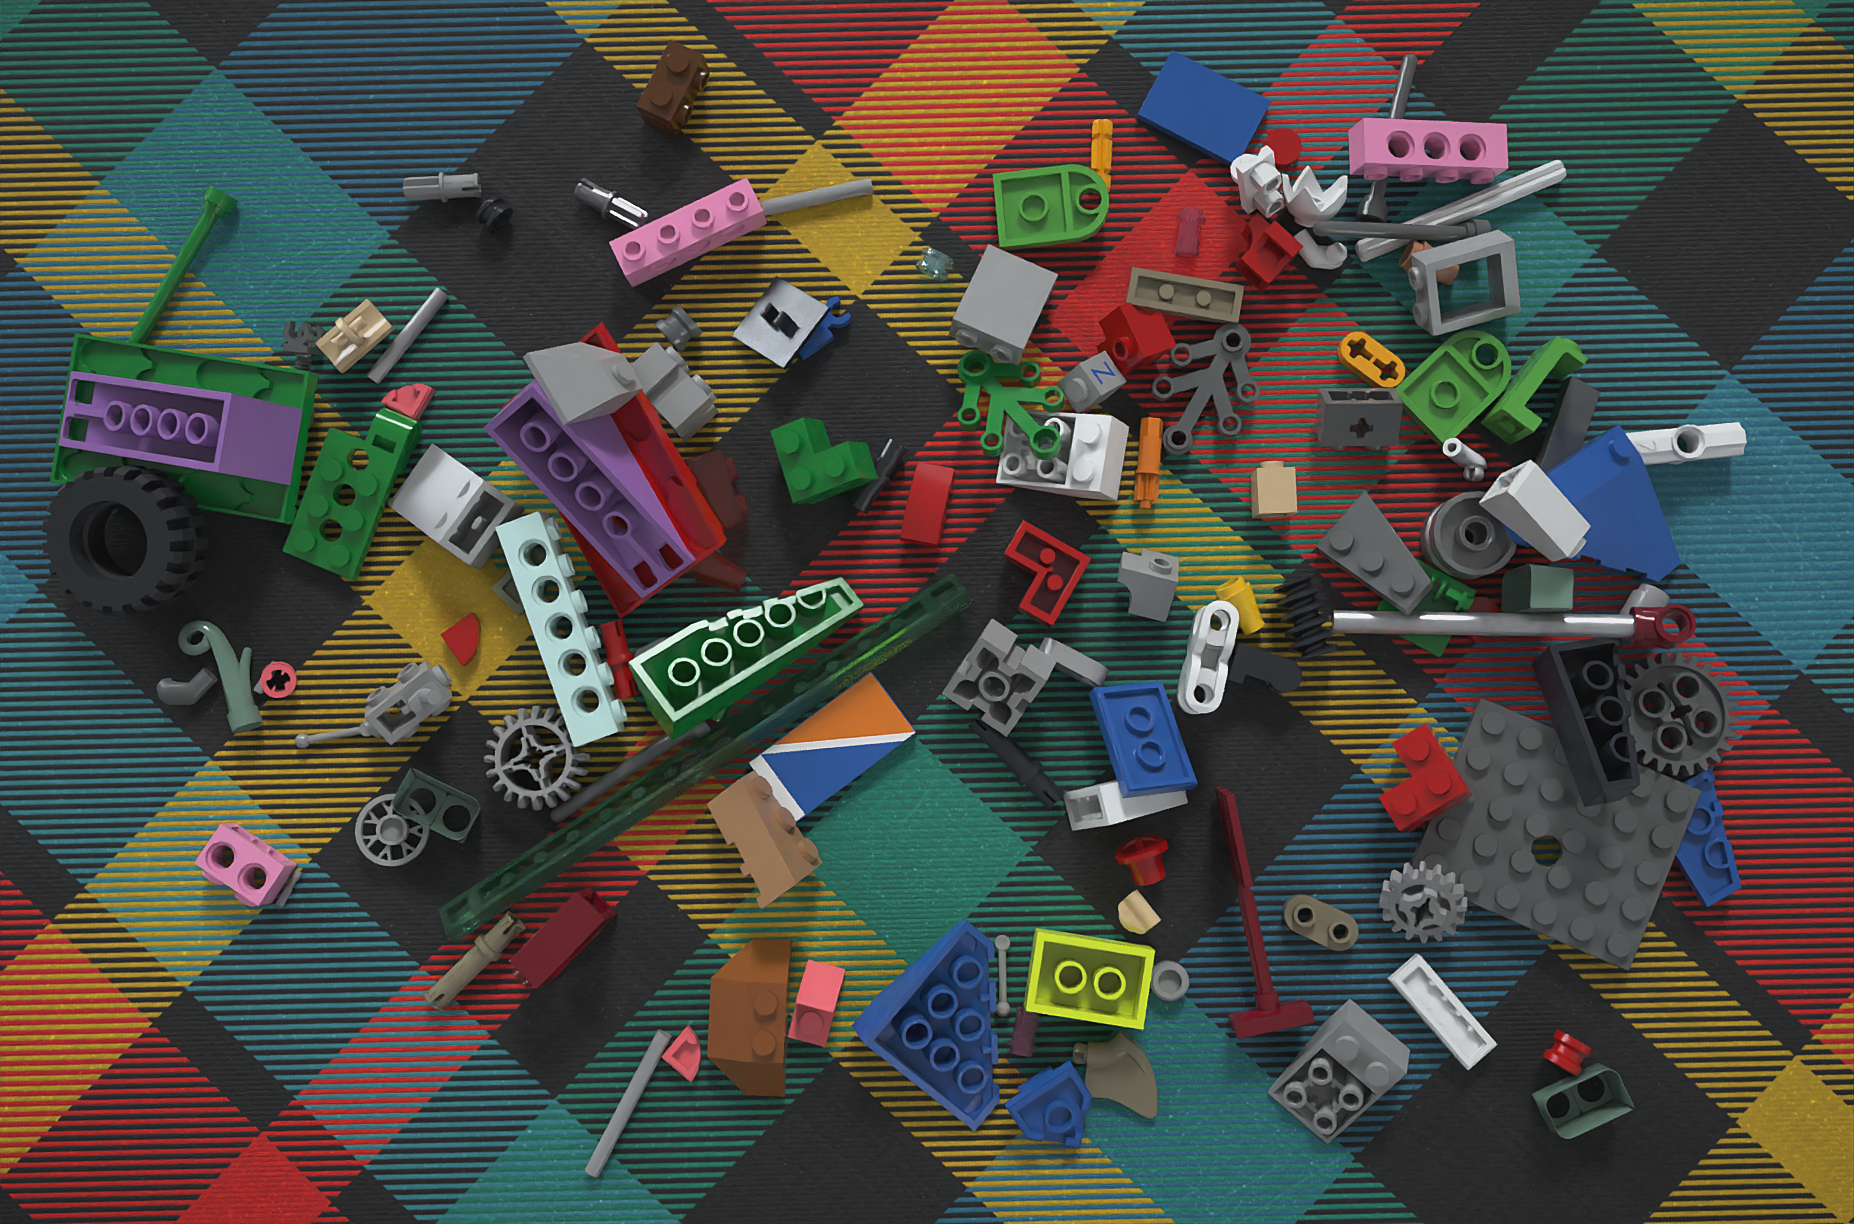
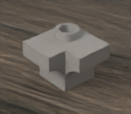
M1143 548L1140 556L1127 552L1122 553L1117 581L1125 584L1131 592L1128 613L1166 622L1178 584V557Z

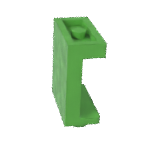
M1557 335L1535 350L1480 423L1509 445L1532 434L1543 420L1524 405L1548 374L1557 380H1561L1584 366L1588 358L1581 353L1580 346L1568 338H1561Z

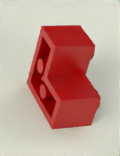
M1024 520L1003 556L1004 560L1035 577L1017 611L1050 629L1091 559Z
M1426 723L1391 743L1412 776L1378 796L1399 831L1407 834L1474 795L1438 736Z

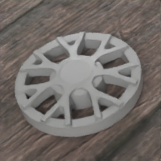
M396 794L382 795L370 801L362 809L356 822L355 836L360 850L368 859L379 865L400 866L414 860L424 850L430 835V828L424 825L409 828V824L406 821L407 817L394 815L393 799ZM410 797L408 798L409 808L413 806L416 809L412 811L413 813H419V815L427 814L417 801ZM392 800L391 805L388 806L385 801ZM381 803L388 815L379 820L371 810ZM368 813L372 817L371 820H365ZM364 823L377 824V835L363 836ZM420 828H423L422 834L418 832ZM409 833L422 837L416 848L405 842ZM364 839H370L371 841L366 845ZM377 840H380L386 846L377 857L369 848ZM401 844L404 858L392 860L391 847ZM407 849H410L413 852L408 855ZM386 853L388 856V860L382 859V857Z

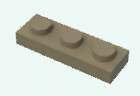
M1132 267L1125 304L1131 302L1132 306L1139 310L1161 312L1163 314L1221 324H1238L1244 286Z

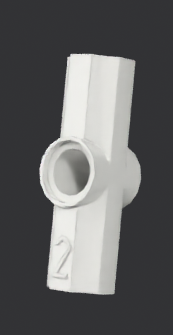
M1740 422L1705 426L1687 424L1674 429L1626 433L1641 455L1644 465L1663 463L1677 465L1686 461L1741 456L1744 454V447L1747 443L1745 430L1741 427ZM1678 436L1687 443L1686 453L1678 448Z

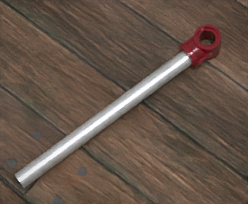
M1670 604L1665 607H1631L1629 615L1411 612L1407 616L1402 611L1333 610L1332 629L1335 630V633L1628 638L1631 646H1656L1668 650L1676 648L1693 635L1696 629V620L1690 609L1679 604ZM1667 618L1675 621L1679 628V634L1670 635L1663 628V619Z

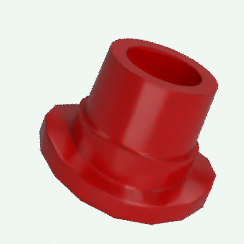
M1157 835L1136 836L1118 847L1115 852V859L1120 865L1126 864L1136 885L1154 884L1166 876L1162 853L1168 849V843L1166 839Z

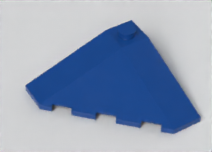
M1620 425L1589 440L1545 473L1591 525L1583 536L1586 540L1583 548L1573 558L1566 557L1567 559L1575 561L1580 559L1581 555L1596 559L1595 567L1619 574L1626 572V569H1631L1642 573L1641 580L1653 584L1660 581L1681 564L1643 459ZM1501 522L1515 544L1525 547L1531 546Z
M963 918L878 994L854 1022L852 1027L865 1045L975 1131L1000 1102L999 1086L993 1084L992 1064H998L997 1034L991 1032L990 1012L996 1011V984L993 979H989L988 959L995 957L994 943Z

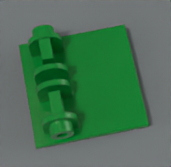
M1417 560L1432 581L1433 587L1411 612H1467L1474 601L1477 591ZM1383 599L1376 611L1400 610ZM1396 634L1439 658L1452 635Z

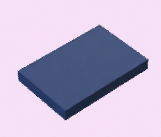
M1172 50L1136 118L1231 167L1232 162L1245 152L1271 101Z
M1162 681L1096 687L1092 689L1089 696L1123 799L1193 790L1198 783Z

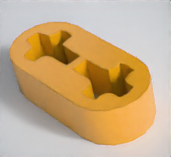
M1353 332L1348 334L1339 343L1337 348L1339 361L1373 388H1395L1402 382L1405 376L1403 362L1369 335L1363 332ZM1357 342L1363 346L1360 352L1369 361L1361 355L1352 358L1349 355L1351 348L1347 344L1353 346ZM1373 363L1380 368L1390 365L1393 368L1391 375L1394 379L1389 377L1385 381L1381 380L1379 376L1382 371Z

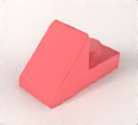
M808 959L797 995L796 1007L788 1037L826 1046L846 969Z

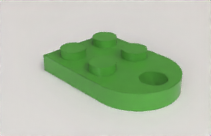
M1068 164L993 174L999 245L1003 251L1080 242L1096 234L1107 219L1109 213L1107 187L1103 179L1088 167ZM1088 192L1096 193L1101 198L1100 205L1094 210H1086L1079 203L1081 197Z
M1466 330L1456 333L1447 339L1395 389L1403 402V409L1443 448L1446 440L1455 438L1504 391L1511 376V360L1506 348L1496 337L1484 331ZM1478 347H1487L1492 351L1494 355L1492 365L1486 366L1478 362L1476 359Z

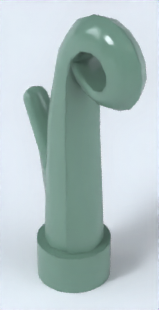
M200 620L186 624L178 636V643L183 652L195 656L204 653L212 647L229 710L227 719L232 733H242L261 726L263 721L258 706L254 705L251 692V648L245 647L243 649L240 662L238 663L226 636L217 626ZM196 633H203L202 641L197 645H192V636Z

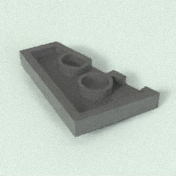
M1366 490L1316 545L1318 553L1407 616L1433 587L1428 575Z

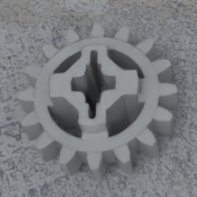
M1425 861L1420 862L1419 869H1413L1409 863H1405L1403 874L1392 870L1390 881L1384 880L1379 902V907L1384 908L1382 918L1384 921L1393 920V932L1401 929L1406 930L1405 939L1410 940L1414 934L1420 935L1422 943L1427 942L1428 935H1433L1438 942L1442 941L1443 931L1454 935L1456 933V924H1463L1465 921V911H1467V897H1464L1465 887L1463 884H1455V873L1451 872L1445 876L1442 875L1441 865L1439 864L1433 870H1429Z

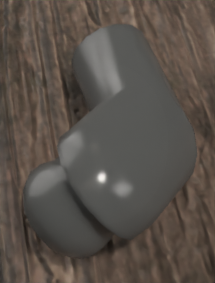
M203 668L189 683L172 681L171 678H165L157 684L156 689L159 699L168 705H192L218 679L209 670Z

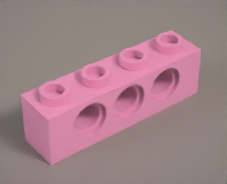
M1362 118L1348 130L1350 175H1364L1366 180H1381L1387 176H1399L1400 180L1404 182L1418 181L1425 177L1435 178V181L1438 183L1470 179L1472 184H1487L1494 181V177L1508 169L1506 124ZM1388 146L1395 150L1397 157L1390 153ZM1424 148L1430 151L1432 158L1427 156ZM1460 149L1466 154L1467 160L1461 155Z
M746 177L609 243L625 277L633 288L767 224L763 209Z

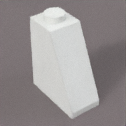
M1531 460L1501 473L1478 503L1552 562L1566 557L1573 558L1585 545L1586 540L1583 536L1591 527L1545 473Z
M1117 780L1066 792L1063 796L1072 831L1108 826L1188 803L1186 791L1123 799Z

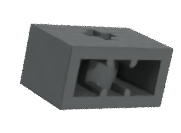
M1319 388L1314 430L1321 446H1326L1330 449L1340 450L1345 449L1347 446L1382 449L1385 446H1398L1403 402L1395 388Z

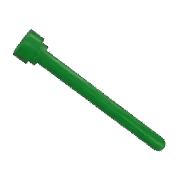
M209 185L202 197L205 199L202 205L205 210L136 325L128 342L145 344L219 217L223 218L226 212L231 214L238 202L237 200Z

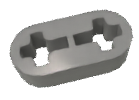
M1044 638L1039 647L1040 651L1056 661L1054 668L1093 688L1101 687L1109 673V670L1102 664L1054 639Z

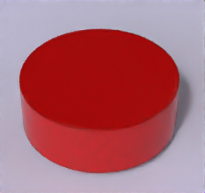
M1278 128L1270 132L1262 146L1263 148L1267 145L1274 151L1276 168H1287L1294 164L1302 150L1300 137L1288 128Z

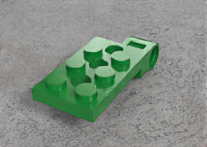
M384 407L379 410L373 419L366 440L336 428H329L282 551L350 580H357L397 475H403L410 455L418 444L422 432L421 422ZM359 449H363L369 457L368 466L362 471L357 470L352 462L354 453ZM346 484L350 485L355 491V500L349 506L343 505L339 500V490ZM332 519L336 520L342 529L341 536L336 541L330 540L325 533L326 524Z

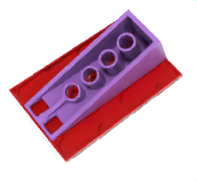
M602 322L578 341L622 354ZM534 379L501 408V411L483 427L491 438L557 507L620 619L716 551L727 540L724 535L723 526L696 486L698 481L661 426L660 417L643 390L615 413L563 426L537 380Z

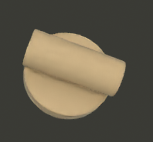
M1137 889L1118 905L1119 920L1123 927L1130 932L1144 934L1161 921Z

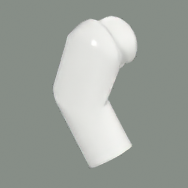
M1306 229L1294 236L1303 245L1299 254L1310 267L1335 269L1340 267L1347 258V249L1341 243L1336 242L1330 246H1319Z
M1450 438L1445 441L1443 445L1444 454L1459 466L1465 467L1463 471L1464 478L1469 481H1481L1485 475L1484 469H1487L1485 459L1457 438Z

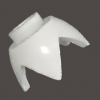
M1309 166L1300 174L1293 188L1290 186L1289 175L1282 173V188L1286 206L1289 212L1295 216V222L1300 225L1313 227L1314 223L1319 220L1326 221L1332 219L1346 200L1347 175L1341 176L1330 188L1323 192Z

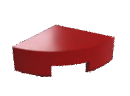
M470 613L440 634L462 666L469 664L477 653L481 632L480 622L475 613Z

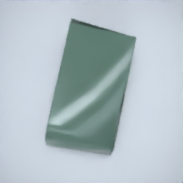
M1527 564L1506 571L1502 580V613L1555 614L1573 609V569Z
M410 768L393 799L394 810L450 839L464 843L482 809L478 801L416 769H413V773ZM419 788L429 789L436 798L434 809L425 815L413 813L408 806L410 794ZM453 805H462L470 812V823L466 829L460 832L448 830L443 823L444 812Z
M1600 1063L1583 1069L1579 1077L1571 1075L1532 1093L1549 1130L1565 1139H1572L1633 1110L1625 1104L1634 1107L1619 1074ZM1596 1075L1604 1083V1094L1598 1101L1587 1102L1578 1093V1083ZM1563 1092L1570 1102L1569 1111L1561 1118H1551L1546 1107L1547 1101L1551 1096Z

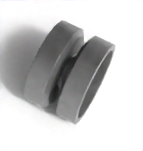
M1481 491L1462 493L1438 505L1425 518L1421 529V552L1429 566L1457 581L1477 579L1504 567L1516 550L1517 544L1514 543L1501 522L1478 504L1486 494ZM1465 532H1467L1470 535V542L1467 541L1465 537Z

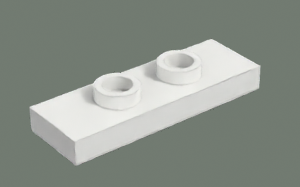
M1419 954L1413 955L1387 978L1465 1069H1471L1497 1046L1496 1042Z

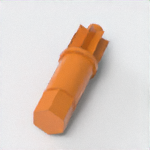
M1147 417L1141 419L1137 469L1134 474L1133 501L1140 502L1139 509L1150 510L1151 503L1155 504V502H1158L1163 420L1160 418Z

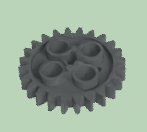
M1665 652L1655 655L1654 659L1650 656L1641 659V666L1635 664L1628 667L1627 670L1630 676L1626 675L1627 679L1623 683L1626 701H1630L1631 716L1628 718L1630 734L1634 735L1636 752L1639 754L1637 758L1638 764L1645 765L1651 762L1650 769L1655 772H1661L1664 769L1667 777L1677 776L1678 772H1680L1682 777L1693 775L1694 770L1697 773L1707 771V763L1712 765L1721 762L1718 753H1725L1731 750L1724 739L1737 737V734L1728 728L1729 724L1740 722V718L1729 715V709L1738 706V702L1727 701L1725 698L1733 690L1732 687L1720 688L1718 685L1724 675L1721 673L1711 677L1709 675L1710 663L1697 667V656H1690L1683 661L1681 652L1673 653L1669 658ZM1678 681L1683 683L1686 688L1685 698L1677 691ZM1658 683L1661 684V689L1657 688ZM1644 696L1652 701V713L1646 711L1643 706ZM1675 710L1677 716L1672 718L1670 712ZM1696 716L1700 717L1704 723L1703 733L1695 726ZM1662 731L1670 736L1671 746L1669 748L1665 747L1661 741ZM1687 739L1690 740V746L1687 745Z

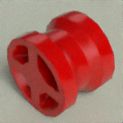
M1557 1029L1553 1035L1555 1042L1552 1048L1546 1049L1542 1057L1579 1077L1582 1072L1581 1063L1584 1058L1590 1057L1593 1049Z

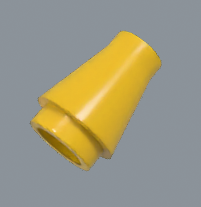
M1242 576L1225 582L1215 590L1219 597L1216 601L1229 602L1237 609L1239 613L1238 626L1242 629L1244 635L1252 634L1265 625L1261 618L1250 582H1245Z

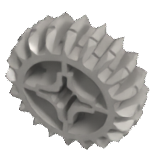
M533 706L531 718L525 708L518 709L517 717L519 722L511 715L505 716L503 719L508 729L506 730L499 726H495L493 729L495 735L500 737L499 742L488 740L486 743L487 747L496 749L495 755L484 756V762H495L496 767L486 772L487 777H500V780L494 784L493 789L501 791L508 787L504 795V800L507 802L513 801L519 795L517 801L519 808H526L530 799L533 810H541L544 799L549 808L556 807V793L562 800H569L571 795L566 786L568 785L575 790L580 789L582 785L574 778L575 774L582 776L588 774L586 768L578 767L579 760H590V754L579 753L578 751L579 747H583L588 743L574 747L569 731L566 729L563 715L556 721L557 710L555 708H548L544 718L541 706ZM534 726H544L551 729L559 736L563 743L551 746L545 745L540 735H536ZM523 733L524 737L521 738L522 751L517 757L509 761L511 746L517 736ZM536 747V752H553L539 761V769H537L538 764L523 763L535 756L534 749ZM566 754V764L563 773L552 784L553 763ZM528 770L534 777V780L539 781L541 790L525 787L514 777L513 772Z

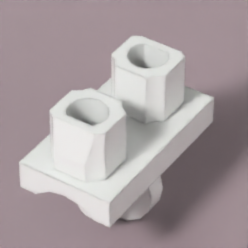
M1267 145L1261 149L1258 156L1243 154L1232 162L1230 167L1231 177L1239 186L1241 206L1248 215L1258 209L1266 218H1269L1285 206L1284 197L1278 191L1282 183L1281 174L1276 170L1274 151Z

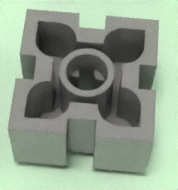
M656 342L632 364L636 376L644 387L642 390L655 411L685 443L718 413V410L713 405V401L717 397L712 393V389L697 373L692 378L687 375L691 370L686 365L684 359L671 346L664 350Z
M991 619L971 651L953 674L942 694L967 711L974 704L985 712L981 720L1007 737L1023 715L1028 703L1033 701L1048 680L1056 661L1031 644L1026 651L1014 644L1018 635L994 619Z

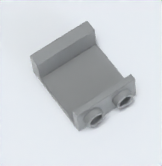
M988 244L952 319L949 336L954 337L958 343L965 347H976L990 353L999 362H1010L1018 366L1040 313L1050 298L1058 274Z

